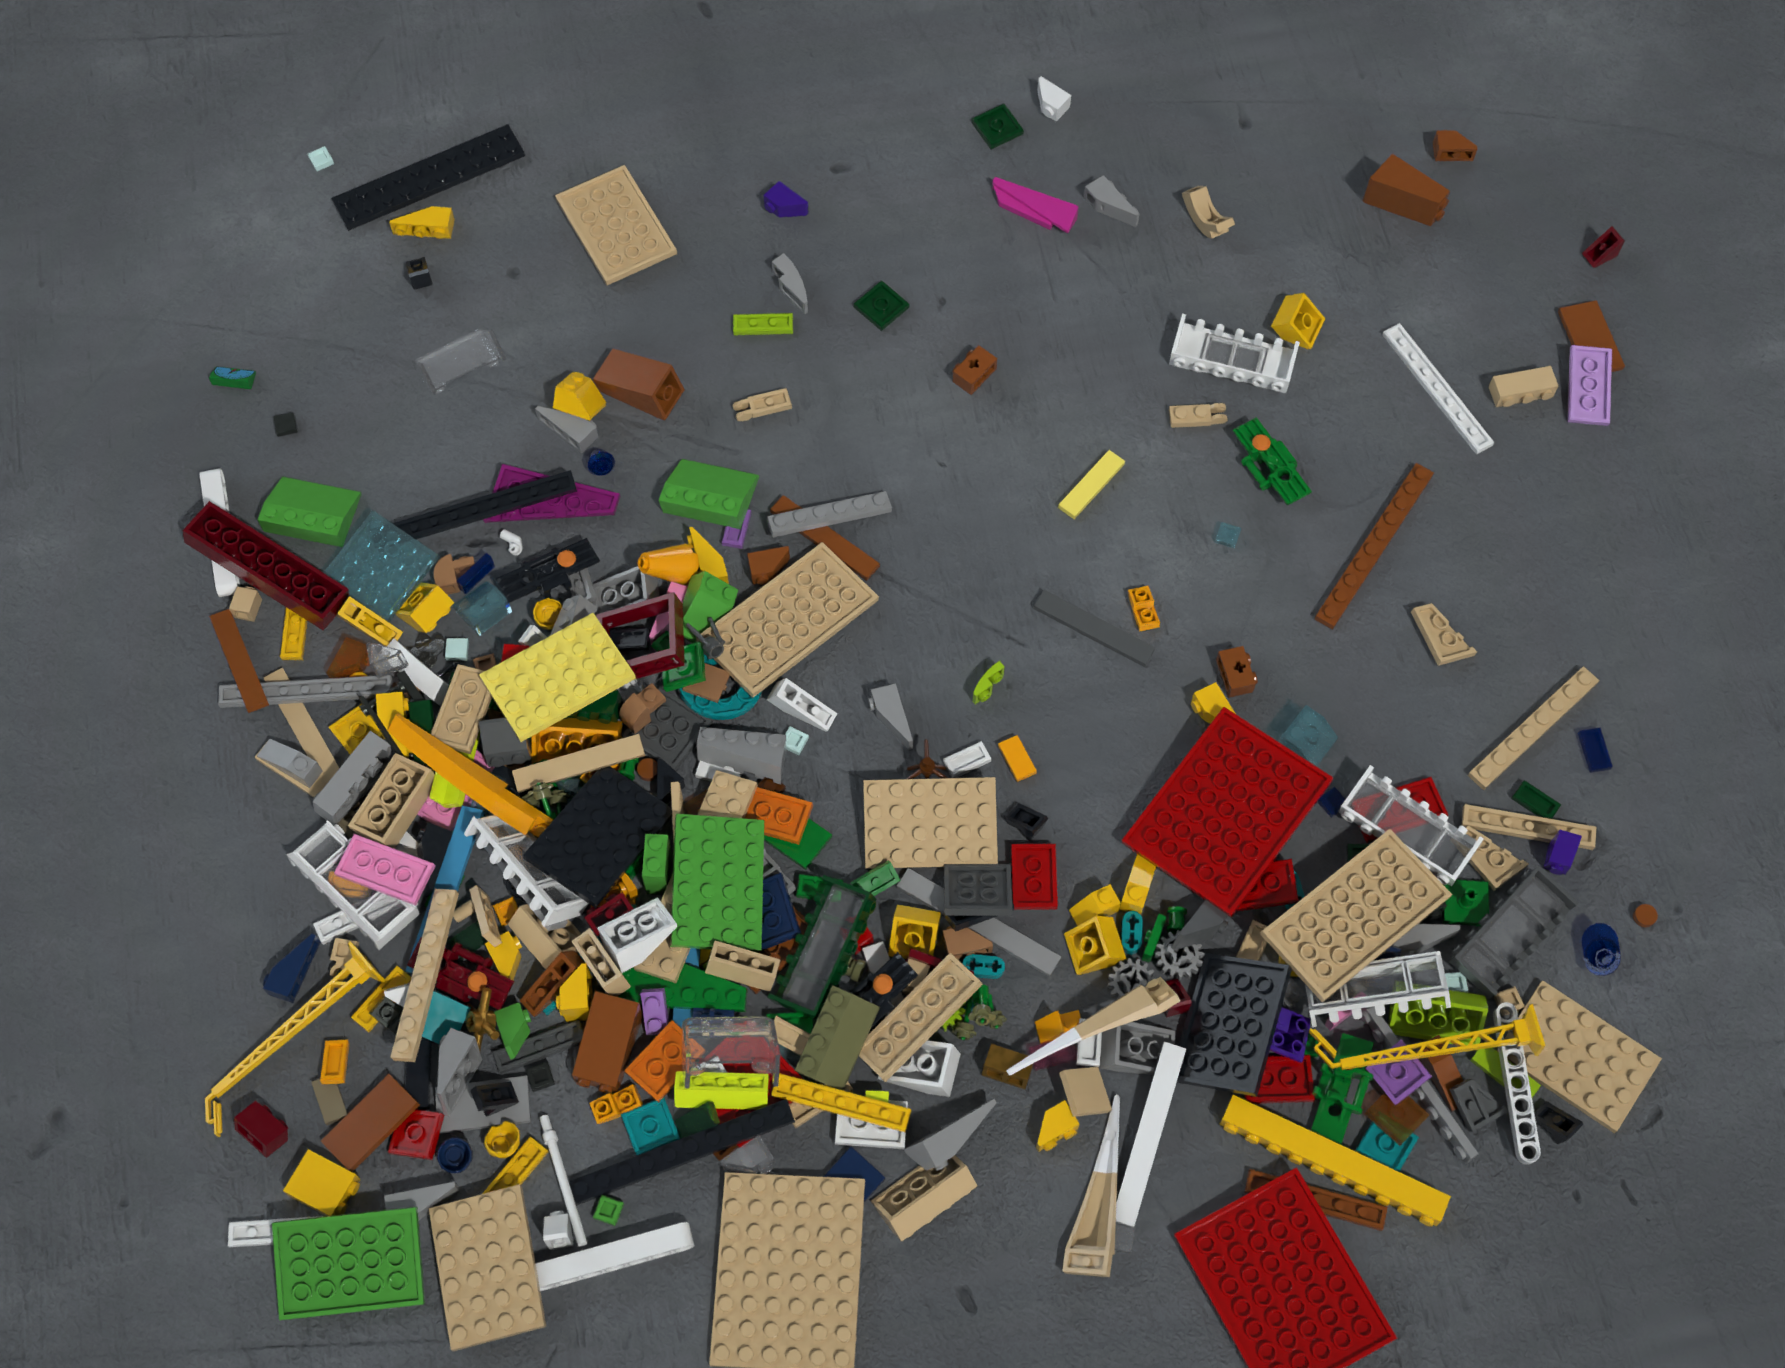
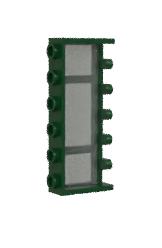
M826 875L822 877V880L827 884L823 894L816 893L814 901L818 904L814 913H807L805 916V922L808 924L804 935L798 933L795 941L799 944L795 955L788 954L786 962L790 966L785 976L780 974L777 977L776 982L780 985L776 996L769 993L767 997L774 1004L815 1020L820 1015L832 985L839 988V981L848 970L849 959L857 950L858 939L867 928V919L874 912L877 900L869 891Z

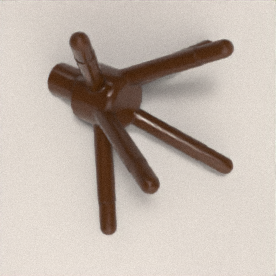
M925 739L924 759L921 760L920 764L907 767L908 771L919 770L906 779H914L920 774L925 775V779H930V775L933 773L941 779L948 778L936 770H945L946 767L935 764L929 757L928 740Z

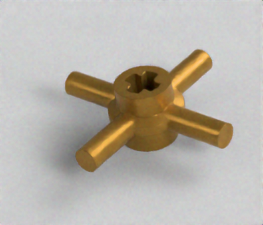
M483 988L479 1008L475 1009L470 1003H466V1005L471 1007L466 1018L467 1029L469 1032H474L479 1051L481 1050L484 1034L487 1033L493 1040L498 1039L500 1036L499 1032L495 1029L496 1015L494 1011H488L492 992L490 988Z

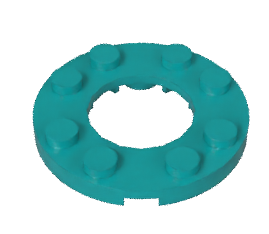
M704 654V663L712 666L718 664L713 658L709 659ZM683 687L679 688L683 701L692 711L714 720H729L744 715L756 705L762 694L761 691L752 698L740 687L736 694L726 699H719V702L716 703L685 692Z

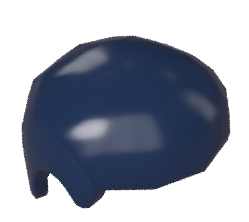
M457 1137L444 1141L437 1152V1161L440 1167L448 1173H460L466 1170L473 1160V1151L470 1144L466 1140Z

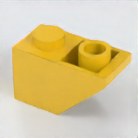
M1065 1100L1045 1111L1036 1146L1038 1152L1043 1149L1049 1151L1057 1145L1056 1142L1060 1139L1065 1138V1140H1068L1077 1134L1076 1130L1079 1128V1122L1076 1117H1073L1071 1109Z

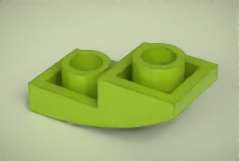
M1000 661L988 669L979 680L973 692L972 702L974 704L988 700L992 695L993 684H997L1002 680L1005 667Z

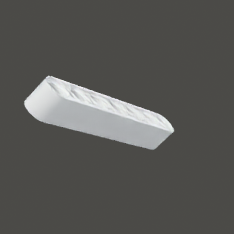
M218 468L200 472L204 506L210 501L230 514L222 469ZM212 561L215 587L219 598L234 595L237 586L241 587L239 577Z
M1508 1002L1501 1003L1493 1012L1494 1026L1511 1024L1513 1020H1519L1516 1007ZM1500 1009L1508 1010L1511 1018L1508 1020L1503 1019L1500 1016ZM1517 1044L1500 1046L1498 1050L1515 1154L1520 1163L1532 1164L1540 1157V1145L1523 1046L1517 1047ZM1509 1054L1517 1057L1518 1064L1516 1066L1508 1063L1507 1056ZM1513 1077L1521 1080L1522 1087L1520 1089L1512 1086L1511 1079ZM1517 1100L1524 1102L1526 1106L1525 1112L1517 1111L1515 1108ZM1521 1123L1529 1127V1135L1525 1136L1519 1132V1125ZM1524 1147H1529L1533 1150L1534 1155L1532 1159H1527L1523 1156L1522 1150Z
M688 1222L678 1223L536 1263L540 1291L691 1249L694 1247V1242Z

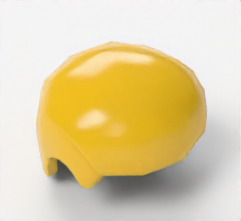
M552 598L538 601L533 609L534 621L539 627L545 630H552L563 605L558 600Z
M503 1121L499 1126H491L484 1138L485 1149L492 1157L497 1158L512 1156L520 1145V1131L515 1124L509 1121Z

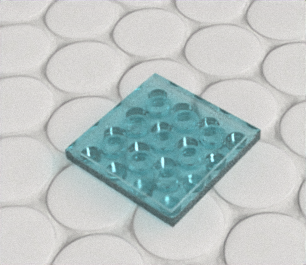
M372 510L324 571V574L347 587L350 597L387 622H390L439 559V556Z

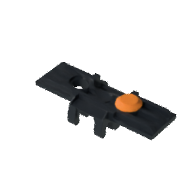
M585 538L560 550L556 549V547L552 548L551 552L531 561L521 562L522 567L504 574L495 580L508 603L537 590H542L543 597L546 599L551 597V589L561 584L564 585L566 590L572 588L569 576L599 563L600 560L588 539ZM527 577L532 582L527 583L523 581V578Z
M899 952L888 960L875 974L868 970L866 972L867 975L849 991V993L858 996L873 982V987L861 997L880 1007L871 1027L872 1030L878 1026L877 1022L887 1012H891L896 1007L891 1001L918 976Z

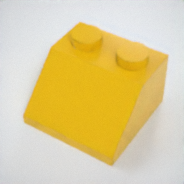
M1305 293L1285 296L1271 327L1281 339L1293 344L1298 341L1300 342V347L1311 349L1326 318Z
M570 373L555 388L553 409L590 421L606 406L605 399L592 379L584 376L582 373Z
M421 582L393 613L415 630L427 633L437 626L436 622L441 617L446 616L450 612V607L455 602L438 585Z
M897 904L893 918L888 956L893 957L899 952L904 959H907L912 948L934 956L941 912Z
M1095 916L1064 933L1077 975L1109 968L1119 963V961L1126 959L1113 917Z
M586 963L581 964L562 984L560 995L556 996V1007L560 1011V1016H564L566 1022H574L576 1020L587 1021L593 1000L592 975Z

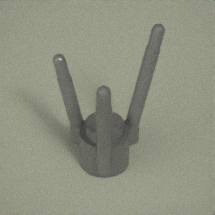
M709 617L708 620L715 637L709 636L704 638L695 628L687 623L686 627L702 642L704 654L709 659L717 658L723 653L725 641L721 638L712 617ZM688 639L685 640V643L688 645L693 643Z

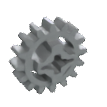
M1177 930L1176 936L1169 932L1167 939L1161 937V944H1157L1155 948L1159 952L1155 953L1154 958L1160 959L1157 961L1156 966H1163L1161 973L1169 972L1170 979L1174 975H1177L1178 980H1181L1183 975L1189 979L1191 972L1197 974V967L1202 966L1203 961L1200 959L1203 958L1204 953L1199 952L1202 944L1189 946L1192 952L1189 951L1188 947L1181 948V958L1176 962V956L1180 949L1174 950L1171 947L1180 930Z
M1128 958L1127 964L1119 961V968L1113 966L1112 972L1114 974H1109L1108 977L1112 982H1109L1107 987L1113 989L1110 994L1111 997L1117 995L1120 998L1131 991L1130 981L1133 976L1135 977V985L1132 989L1139 985L1145 987L1149 981L1157 978H1151L1154 970L1148 971L1147 963L1141 966L1140 959H1137L1136 963H1132L1131 958Z

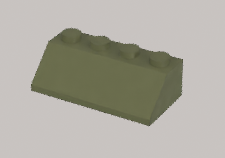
M832 985L795 1071L829 1087L844 1090L880 1007Z

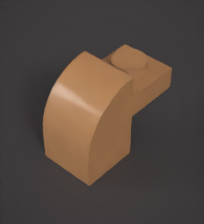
M451 554L442 557L434 568L435 584L447 595L460 592L457 577L478 573L474 557L464 556L458 560H453Z
M651 683L637 695L633 693L624 702L620 709V718L636 734L651 722L650 714L666 702V697Z

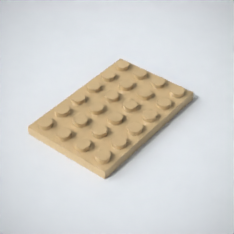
M625 165L555 195L557 203L606 285H610L677 254V249Z
M995 777L863 780L865 869H874L888 860L894 868L944 867V864H998Z
M1542 980L1518 1016V1019H1522L1529 1005L1533 1004L1546 1045L1539 1056L1533 1054L1529 1045L1523 1046L1527 1073L1532 1079L1615 1134L1662 1058ZM1508 1032L1504 1039L1514 1038V1035ZM1509 1054L1507 1056V1059L1514 1065L1518 1064V1059L1515 1055Z
M519 1184L429 1208L451 1350L457 1351L546 1327L522 1186Z

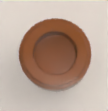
M651 758L641 760L637 766L639 777L644 781H652L657 778L658 763Z
M1642 904L1635 909L1633 918L1636 924L1647 928L1657 921L1658 913L1653 906Z

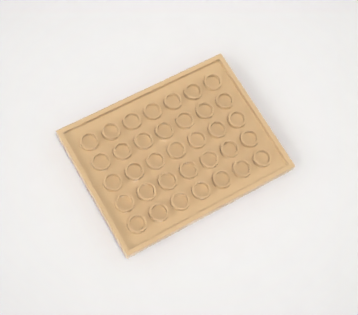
M725 1172L710 1367L855 1368L865 1179Z

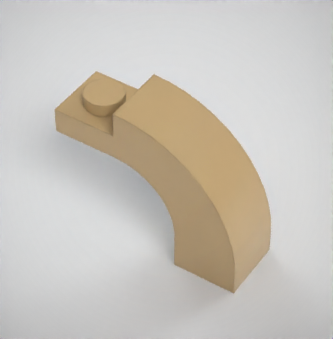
M1196 186L1182 192L1186 208L1192 220L1206 237L1215 238L1228 232L1229 227L1235 225L1233 217L1221 216L1216 211L1211 202L1207 186Z

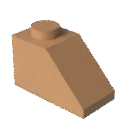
M949 926L943 931L942 938L946 954L951 953L957 960H963L966 956L972 954L985 955L992 953V942L968 927L955 932Z

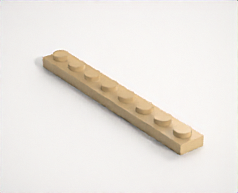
M1583 666L1471 770L1468 777L1481 789L1485 790L1593 689L1600 680Z
M435 889L391 1053V1058L394 1061H416L459 895L456 890Z

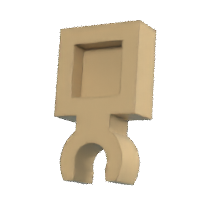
M335 938L330 960L336 961V964L331 968L330 976L335 977L337 971L343 970L345 968L344 964L352 958L348 943L351 941L358 948L359 942Z

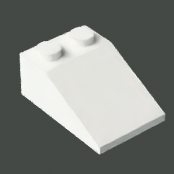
M657 897L597 929L604 948L621 973L642 963L677 928V923Z
M927 1040L886 1082L927 1094L950 1097L960 1053L953 1044Z

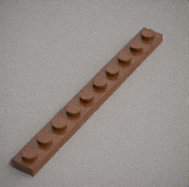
M1418 463L1414 465L1315 616L1316 621L1332 630L1334 629L1433 477L1434 472Z

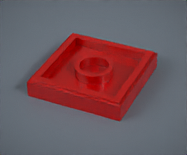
M416 1109L393 1131L388 1153L433 1160L445 1115L439 1112Z

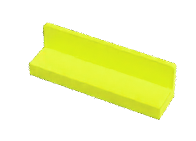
M480 731L471 754L457 751L471 761H474ZM435 772L429 798L445 808L462 807L465 793Z
M676 1071L674 1086L675 1107L748 1110L764 1108L768 1106L769 1074Z

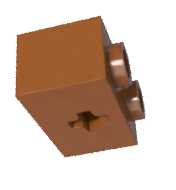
M978 345L974 350H970L962 363L955 365L952 371L953 382L972 395L997 369V358Z
M1244 646L1219 651L1216 661L1228 698L1252 693L1258 682L1257 675L1251 670V658L1249 653L1245 652Z

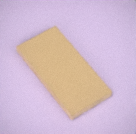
M458 664L431 735L456 751L471 754L480 731L479 721L484 720L492 696L479 674L485 671Z

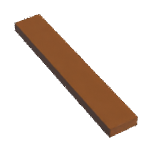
M783 495L773 505L770 512L775 515L803 508ZM828 526L799 532L817 546L823 542L853 572L866 581L880 567L879 562Z
M227 609L209 616L248 713L269 706L231 611Z
M1249 1169L1244 1193L1248 1194L1278 1177ZM1308 1185L1325 1216L1383 1231L1388 1207Z

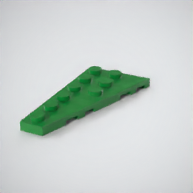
M684 964L677 983L636 971L634 968L622 973L631 987L618 997L638 1002L640 1007H642L640 994L642 989L665 988L667 1008H716L746 1012L748 991L746 987L707 974L705 971Z

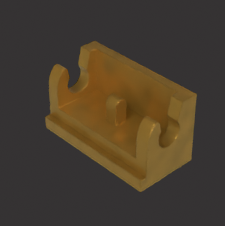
M991 1044L982 1076L1026 1089L1033 1064L1012 1075H1008L1006 1070L1028 1057V1055Z

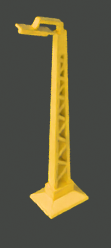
M351 941L348 945L352 958L344 964L345 968L211 1089L212 1092L205 1098V1116L208 1124L214 1123V1134L217 1137H221L220 1133H222L221 1103L213 1101L214 1119H211V1101L215 1097L219 1098L358 983L362 985L370 977L382 983L387 982ZM350 974L353 975V977H352L349 981H347V982H342V981L345 980Z
M1533 1004L1529 1005L1522 1019L1513 1020L1511 1024L1340 1059L1339 1063H1333L1318 1048L1321 1045L1335 1058L1337 1051L1316 1029L1310 1028L1309 1033L1318 1042L1314 1047V1051L1330 1068L1341 1067V1070L1517 1044V1047L1529 1045L1533 1054L1539 1056L1546 1046ZM1505 1031H1513L1514 1038L1501 1040ZM1500 1032L1496 1041L1488 1036L1489 1034ZM1477 1037H1480L1482 1040L1486 1042L1473 1044ZM1472 1038L1468 1045L1459 1041ZM1449 1042L1457 1046L1453 1048H1447ZM1444 1044L1442 1049H1439L1434 1045ZM1425 1047H1427L1428 1049L1432 1050V1051L1423 1052V1050L1425 1049ZM1419 1048H1420V1050L1418 1051V1053H1415V1052L1413 1051L1414 1049H1419Z

